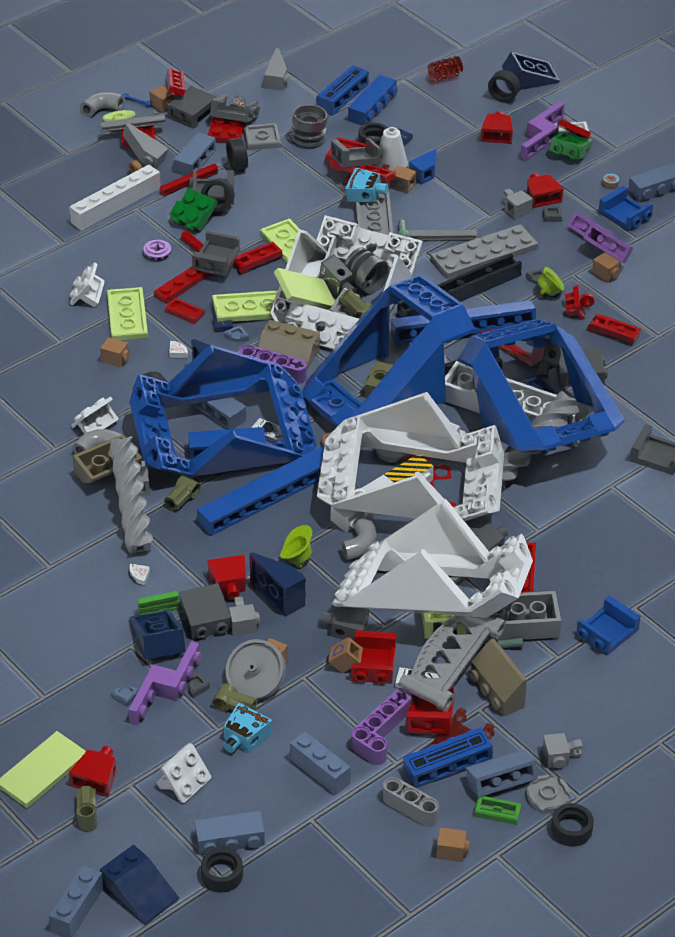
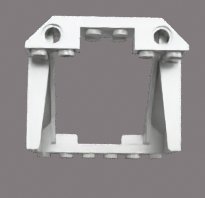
M325 215L317 240L307 231L298 230L285 270L318 278L321 262L333 254L338 259L346 261L347 257L355 249L360 247L368 249L369 246L374 245L376 246V250L373 252L375 256L382 258L390 266L389 276L384 288L385 291L389 286L411 278L423 241L391 232L389 235L370 231L360 228L357 223ZM279 286L270 312L274 321L317 331V326L320 323H324L325 329L320 332V346L332 350L359 320V318L287 300L281 286Z
M427 392L343 420L325 439L317 497L333 508L416 519L445 500L419 471L415 472L413 477L366 492L361 488L354 490L360 446L464 462L466 463L463 504L453 507L464 522L500 511L504 451L496 426L493 425L460 436Z
M445 499L381 542L376 541L368 548L369 550L359 560L354 561L349 566L350 570L344 575L345 579L340 583V589L335 593L336 597L332 604L334 607L488 618L519 598L533 560L522 534L517 537H510L503 546H496L489 552ZM377 570L389 571L379 579L372 582ZM448 576L489 578L490 584L486 591L481 594L477 592L469 600Z

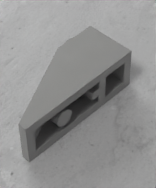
M276 48L264 74V88L283 91L285 85L289 83V75H287V68L279 48Z
M127 122L123 133L124 138L140 162L146 166L151 165L156 169L165 161L168 148Z

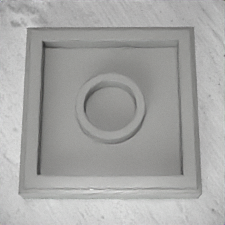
M277 123L244 126L248 150L281 147Z

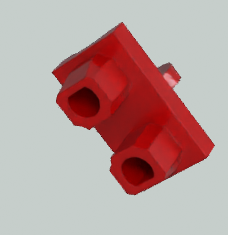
M578 285L573 286V292L565 294L568 316L578 315L579 320L585 319L584 307L589 308L594 304L593 295L588 293L580 295Z

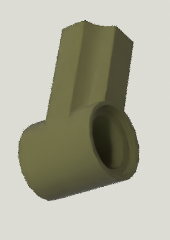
M351 289L345 291L339 298L353 313L352 317L359 319L372 305L367 301H362Z
M181 476L177 480L175 488L164 498V503L168 509L172 511L178 510L189 498L194 499L198 496L201 484L186 476Z
M222 684L212 700V705L217 710L223 712L229 709L234 710L238 703L254 711L257 705L256 698L237 692L236 688L230 684Z
M82 786L77 790L76 812L78 826L82 831H92L98 825L96 790L90 786Z

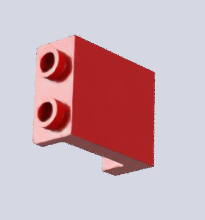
M355 630V642L363 648L361 663L359 665H351V681L392 684L396 633Z
M454 685L449 690L454 693ZM412 694L410 711H407L408 733L450 734L455 696L449 710L442 712L436 708V705Z

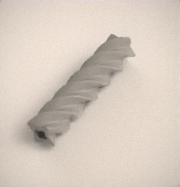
M561 391L555 400L545 407L542 414L531 422L534 430L547 426L556 428L567 425L568 416L577 414L580 411L576 405L577 400ZM508 446L504 452L501 488L505 490L506 481L514 480L518 476L519 467H526L530 464L531 454L540 453L542 450L520 452Z
M132 436L124 439H112L110 444V456L113 461V473L116 478V491L119 496V509L122 514V527L125 532V545L130 554L151 551L149 546L153 541V536L146 530L150 523V518L143 513L147 500L140 495L144 483L137 477L141 470V465L134 460L138 448L131 442Z

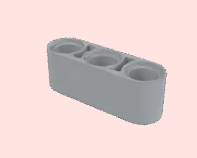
M390 777L384 781L383 801L385 804L424 826H434L437 823L439 811L437 800L396 777Z

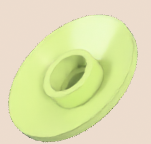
M131 110L115 111L104 115L103 120L130 119L135 116V112Z

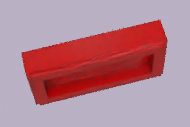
M563 119L557 122V126L584 138L590 137L591 133L588 130Z
M174 298L165 307L166 313L192 324H196L205 315L204 309Z

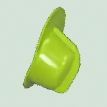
M544 267L543 273L537 280L541 288L540 293H546L552 297L561 291L563 292L564 285L561 279L550 268Z
M301 525L288 534L280 553L282 559H287L298 568L303 566L305 561L312 555L310 545L312 537L311 527Z

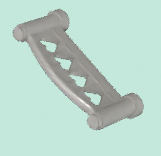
M452 616L428 638L416 658L411 674H403L398 685L401 686V689L436 705L438 710L447 712L454 700V693L449 691L488 635L497 640L501 637L506 621L499 617L495 619L490 616L488 618ZM464 624L470 634L455 635L453 631L457 630V625ZM453 638L460 649H444L442 646L447 644V639ZM437 653H443L449 663L435 664L432 660L436 658ZM432 667L439 678H423L421 675L426 673V668Z

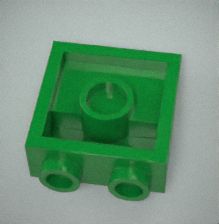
M562 131L552 138L549 151L554 152L558 156L566 155L572 160H579L586 156V151L592 146L593 140Z
M188 187L181 201H176L169 215L176 224L181 225L183 223L191 231L196 229L202 232L218 202Z

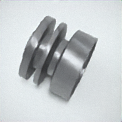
M312 104L301 105L295 108L292 118V140L304 147H316L323 144L326 139L327 112L322 107Z
M364 247L352 251L344 262V265L352 272L351 283L357 285L358 288L368 294L378 291L384 285L389 275L390 266L388 262L375 256L374 253Z

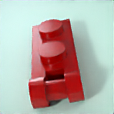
M270 242L238 255L233 265L238 267L242 274H246L251 268L281 257L282 250L274 242Z
M596 314L593 321L587 326L588 330L592 333L600 332L634 344L641 334V328L601 314Z

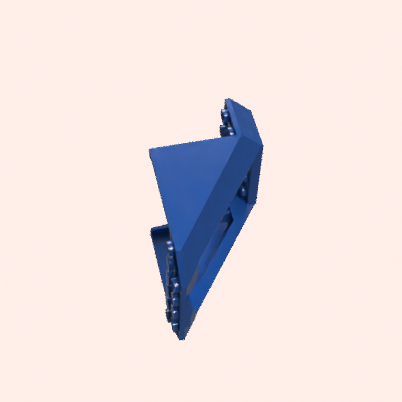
M422 274L389 286L307 379L302 391L303 399L336 427L343 420L350 417H355L425 392L431 396L437 405L445 402L444 344L475 332L464 304ZM403 301L428 319L429 323L366 400L361 403L332 379L338 377L340 372L381 356H389L390 305Z
M539 318L473 335L458 357V362L473 369L482 428L495 425L500 441L520 452L530 450L552 451L557 446H571L579 440L589 441L594 436H607L609 432L616 431L625 422L576 339L554 323ZM521 340L526 341V344L534 348H542L545 346V343L549 342L561 347L574 399L579 403L593 407L595 414L589 415L586 420L556 428L547 426L534 430L494 358L500 356L498 346L516 344L515 341Z
M210 344L170 382L141 374L136 378L130 398V406L143 460L146 465L187 477H195L292 462L312 452L317 444L300 385L280 365ZM270 391L284 442L277 441L270 445L238 436L235 431H230L192 460L176 456L165 408Z

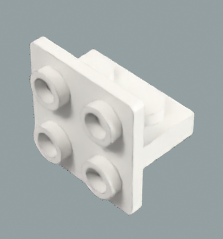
M94 262L90 267L87 266L82 276H78L73 283L74 289L70 293V305L73 306L79 299H82L94 308L98 305L105 281L95 275L97 263Z
M103 397L95 402L93 406L87 407L74 418L75 422L71 427L79 426L84 434L97 429H106L119 420L109 406L113 399L109 397L105 400Z
M188 743L161 767L164 776L156 783L160 789L173 790L180 803H185L211 779V775L193 744Z

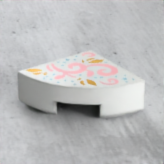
M170 341L169 357L188 358L187 348L179 342Z
M130 564V575L138 584L145 586L150 573V567Z

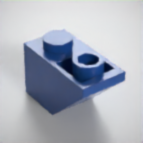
M434 149L409 161V169L416 171V181L418 183L424 184L434 179L437 150Z

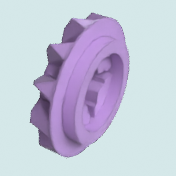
M164 240L149 241L143 247L144 255L148 256L149 259L155 258L157 260L160 258L163 260L164 257H169L171 245Z

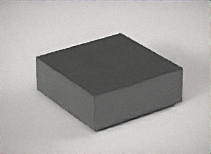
M561 206L543 207L545 222H562Z

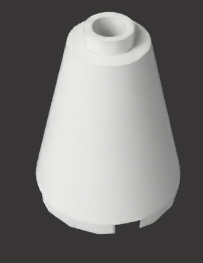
M394 127L385 129L379 145L383 155L380 158V164L374 166L394 171L397 166L406 168L408 161L400 131Z

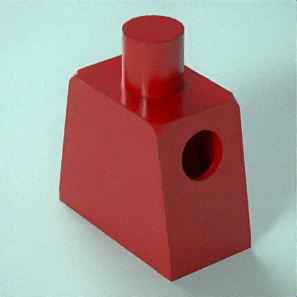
M497 111L495 114H487L481 128V142L512 144L513 127L511 116L504 115L501 111Z
M538 173L530 175L527 180L526 191L527 195L533 199L532 208L563 202L564 189L551 175L539 176Z
M245 555L207 560L208 576L212 584H219L222 595H227L229 599L234 600V598L240 596L239 593L246 591Z
M103 746L100 752L91 749L87 750L69 771L70 786L78 789L82 786H90L96 790V794L108 797L117 772L116 758L112 756L114 751L108 746Z

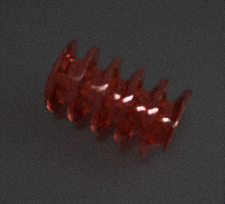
M456 55L431 62L427 67L429 77L434 83L437 79L441 81L442 77L448 79V76L450 78L454 75L459 76V71L463 72V63L460 57Z

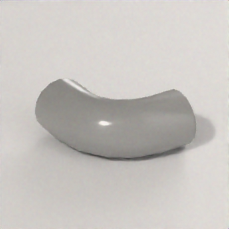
M98 93L84 100L80 105V109L84 115L89 117L101 109L121 111L125 104V97L116 93Z
M107 429L93 430L81 436L72 445V449L75 454H78L122 434Z
M363 517L357 520L354 524L357 537L342 541V551L346 560L363 556L369 550L370 545L376 542V528L371 518Z

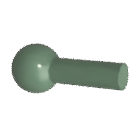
M399 220V231L397 234L410 237L409 231L406 230L405 221Z
M493 638L487 639L485 645ZM523 638L495 639L501 648L524 646Z

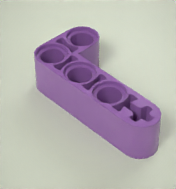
M252 345L242 346L237 352L282 366L298 384L304 383L307 379V364L304 360Z
M403 689L394 691L352 730V750L374 765H381L386 762L388 743L384 737L407 716V711H410L411 694Z

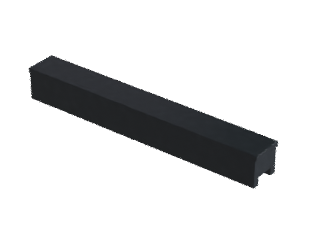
M510 253L442 282L437 286L459 302H462L522 276V262L516 261L513 258L514 255ZM400 301L397 303L396 316L398 318L421 315L405 302Z

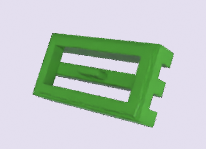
M177 591L138 599L139 615L168 609L170 611L180 610Z
M481 796L478 797L474 817L517 825L522 804Z

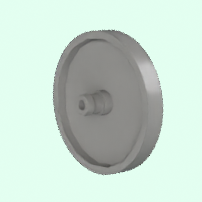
M261 639L248 640L237 646L230 654L226 664L228 684L235 687L237 692L257 700L265 699L275 693L281 686L286 672L285 660L280 650L270 642Z

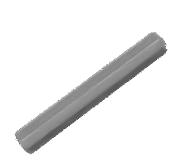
M162 114L101 122L100 127L101 131L105 132L125 129L127 122L138 128L162 125L166 123L165 115Z
M477 230L409 231L410 238L417 240L477 239Z

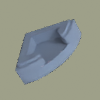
M241 325L225 331V337L229 340L236 342L249 341V334Z
M132 686L124 689L117 688L111 692V697L128 707L134 701L139 688Z

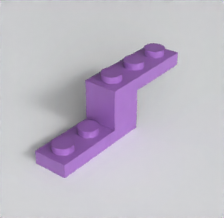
M559 101L528 122L527 136L531 139L521 145V159L526 161L551 144L552 138L558 134L559 126L554 123L564 117L565 104Z
M575 211L568 224V227L583 235L585 240L623 263H626L634 249L618 239L617 235Z
M191 641L176 671L152 665L129 708L130 724L138 725L141 718H145L149 703L154 701L155 696L177 701L180 694H184L188 679H191L195 665L199 664L202 653L199 652V643Z

